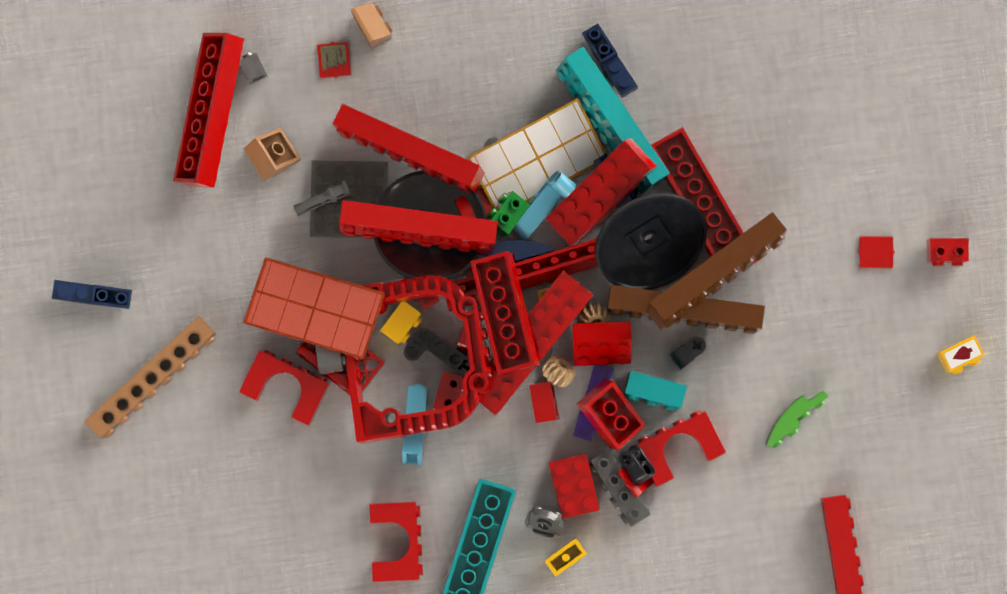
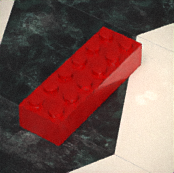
M632 138L624 140L545 219L570 246L576 245L657 166Z
M506 251L470 261L498 375L505 376L540 366L513 254Z

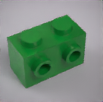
M514 191L503 193L497 200L499 202L498 205L487 213V220L498 221L496 233L501 237L509 235L530 206Z

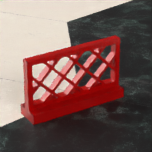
M303 342L296 350V354L319 371L316 350H312L307 346L308 343ZM368 349L366 354L370 357H364L363 360L364 371H362V374H365L366 381L361 386L362 392L385 364L382 359ZM374 359L379 363L374 370H367L366 360ZM334 372L323 374L350 395L347 373Z

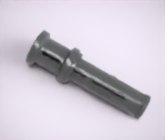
M344 180L342 184L332 188L328 187L325 192L293 206L297 216H300L324 204L336 203L338 199L345 196L350 197L352 194L347 182Z

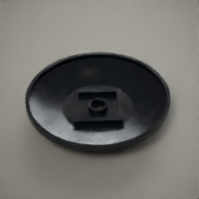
M422 170L411 172L398 178L386 188L376 204L461 216L454 199L464 195L471 204L475 217L487 220L484 206L477 193L470 191L467 194L462 192L455 184L449 186L443 183L437 176L435 178L427 176ZM374 237L376 248L386 264L395 272L408 279L429 275L452 279L466 271L471 266L470 261L476 260L480 255L476 250L462 252L458 248L453 247L451 249L439 248V245L425 247L416 242L404 244L401 243V240L393 239L392 242L383 241L382 238Z
M657 193L634 199L615 211L602 226L595 243L597 266L602 275L616 286L651 290L667 285L685 274L700 257L707 238L705 219L693 202L676 194ZM647 235H652L650 239H644Z

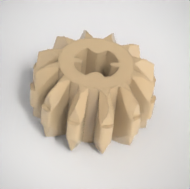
M590 303V308L584 307L582 309L583 313H579L578 324L610 322L609 320L611 319L605 306L601 307L599 303L595 307Z
M552 356L542 368L543 376L547 378V381H550L552 385H557L559 388H566L576 375L575 368L570 365V362H567L565 358L562 359L560 356Z

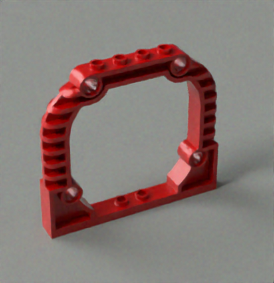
M429 275L388 283L379 282L363 285L362 287L385 293L379 315L387 311L389 304L425 297H443L451 301L454 315L464 322L470 370L466 372L463 378L464 393L453 404L440 409L403 415L394 408H386L380 411L371 403L363 402L361 388L363 374L358 365L360 359L345 354L356 442L366 444L402 438L407 435L452 428L464 422L479 405L481 394H485L490 390L491 378L493 377L492 366H489L488 359L491 358L490 349L486 347L485 339H488L487 329L483 327L484 316L478 301L467 296L456 283L441 276ZM468 303H473L472 310L466 312V305ZM479 379L484 380V385L481 388L476 387V382ZM394 413L396 419L394 422L389 423L388 417Z

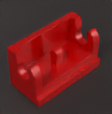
M551 382L529 385L535 422L542 423L560 420L554 385Z

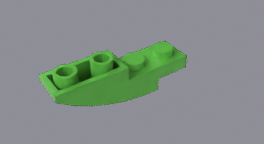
M821 391L810 400H807L804 395L795 400L777 419L765 445L775 448L783 443L782 438L786 435L791 437L799 432L798 427L801 424L797 418L802 420L811 414L809 412L810 409L813 407L818 409L826 403L825 399L828 398L826 392Z

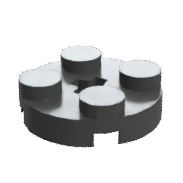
M538 506L532 507V510L527 513L525 525L527 527L530 525L533 528L532 532L542 537L553 538L554 534L560 536L564 528V522L561 519L562 515L559 512H550Z

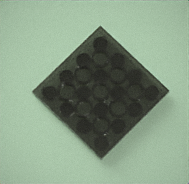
M311 160V197L325 192L328 187L332 188L342 184L344 180L347 182L352 196H345L338 199L336 203L330 202L311 210L310 237L363 238V235L345 236L340 232L339 222L342 202L345 200L376 205L380 196L388 187V162Z

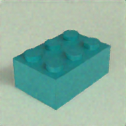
M630 371L623 394L627 396V400L637 402L641 399L645 401L646 405L656 407L660 404L664 406L665 410L675 412L677 409L682 408L687 385Z

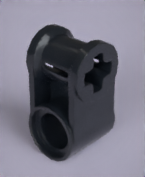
M694 337L669 354V356L679 369L682 370L705 350L706 343L701 337ZM693 341L697 343L700 341L702 343L700 351L698 349L693 350Z
M631 446L628 451H623L619 455L621 465L636 485H641L655 475L653 465L639 446Z

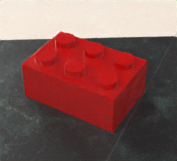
M630 321L572 324L573 365L604 366L631 364L632 333Z
M604 379L576 403L610 449L619 450L646 426L612 380Z
M586 453L548 462L560 514L562 515L561 519L600 510Z

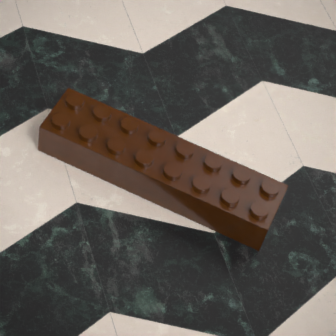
M773 212L651 300L646 310L647 314L660 330L664 327H671L676 322L675 319L680 315L682 317L687 315L693 305L699 306L710 293L713 295L717 293L725 282L728 284L732 282L741 270L742 272L747 271L756 259L758 261L762 260L771 248L773 250L777 249L785 239L784 235L787 229Z
M611 285L608 294L607 310L610 311V315L621 316L623 313H626L631 318L640 319L642 316H648V320H652L646 312L649 302L662 292ZM706 298L699 306L693 305L690 308L691 311L684 317L681 315L677 317L674 323L679 324L680 321H685L686 325L698 326L700 323L705 324V328L717 329L719 326H722L726 331L735 332L738 329H744L743 333L755 334L763 327L765 306Z

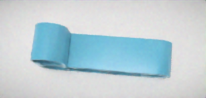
M556 171L528 203L530 205L512 230L523 240H526L562 197L566 198L572 193L576 184L562 172Z

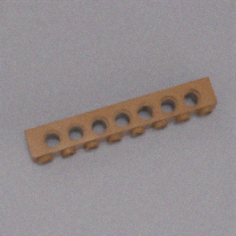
M198 316L84 422L99 438H109L115 432L114 428L118 424L123 425L130 418L128 415L133 410L137 412L143 407L144 404L142 402L146 398L151 399L158 393V387L168 384L172 380L171 376L176 371L178 373L187 366L185 363L190 358L192 360L201 353L200 349L204 345L206 347L215 340L214 336L216 333ZM194 334L199 336V342L196 345L190 343V338ZM180 347L185 349V355L182 358L176 356V350ZM166 360L171 363L168 371L162 369V363ZM154 373L157 380L154 384H149L147 378L150 374ZM139 386L142 389V394L139 397H135L133 390ZM121 400H126L128 407L122 411L119 408V403ZM112 413L114 419L108 424L105 422V415Z

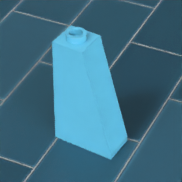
M421 384L408 386L406 414L426 411L428 387H424ZM424 433L407 435L403 438V464L422 465Z

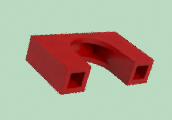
M266 349L264 352L259 350L239 392L258 401L267 382L273 376L280 373L291 374L297 378L301 386V397L291 418L310 426L330 384L326 383L327 378L318 374L316 377L309 375L310 370L299 366V369L291 366L293 362L282 358L280 361L274 358L275 353Z
M700 410L689 414L691 418L686 421L681 418L672 423L673 427L669 429L663 427L655 431L656 435L651 438L646 435L638 439L639 444L636 446L643 450L645 456L655 469V475L651 477L655 487L674 479L664 458V447L668 439L675 434L683 433L692 436L698 442L707 461H711L726 453L706 411L701 413Z
M416 502L369 504L370 523L399 524L407 531L410 539L409 549L402 558L395 561L372 562L373 582L419 580L420 575H423V564H419V556H422V544H418V537H421L422 533L421 525H417V517H421L420 505L417 506Z

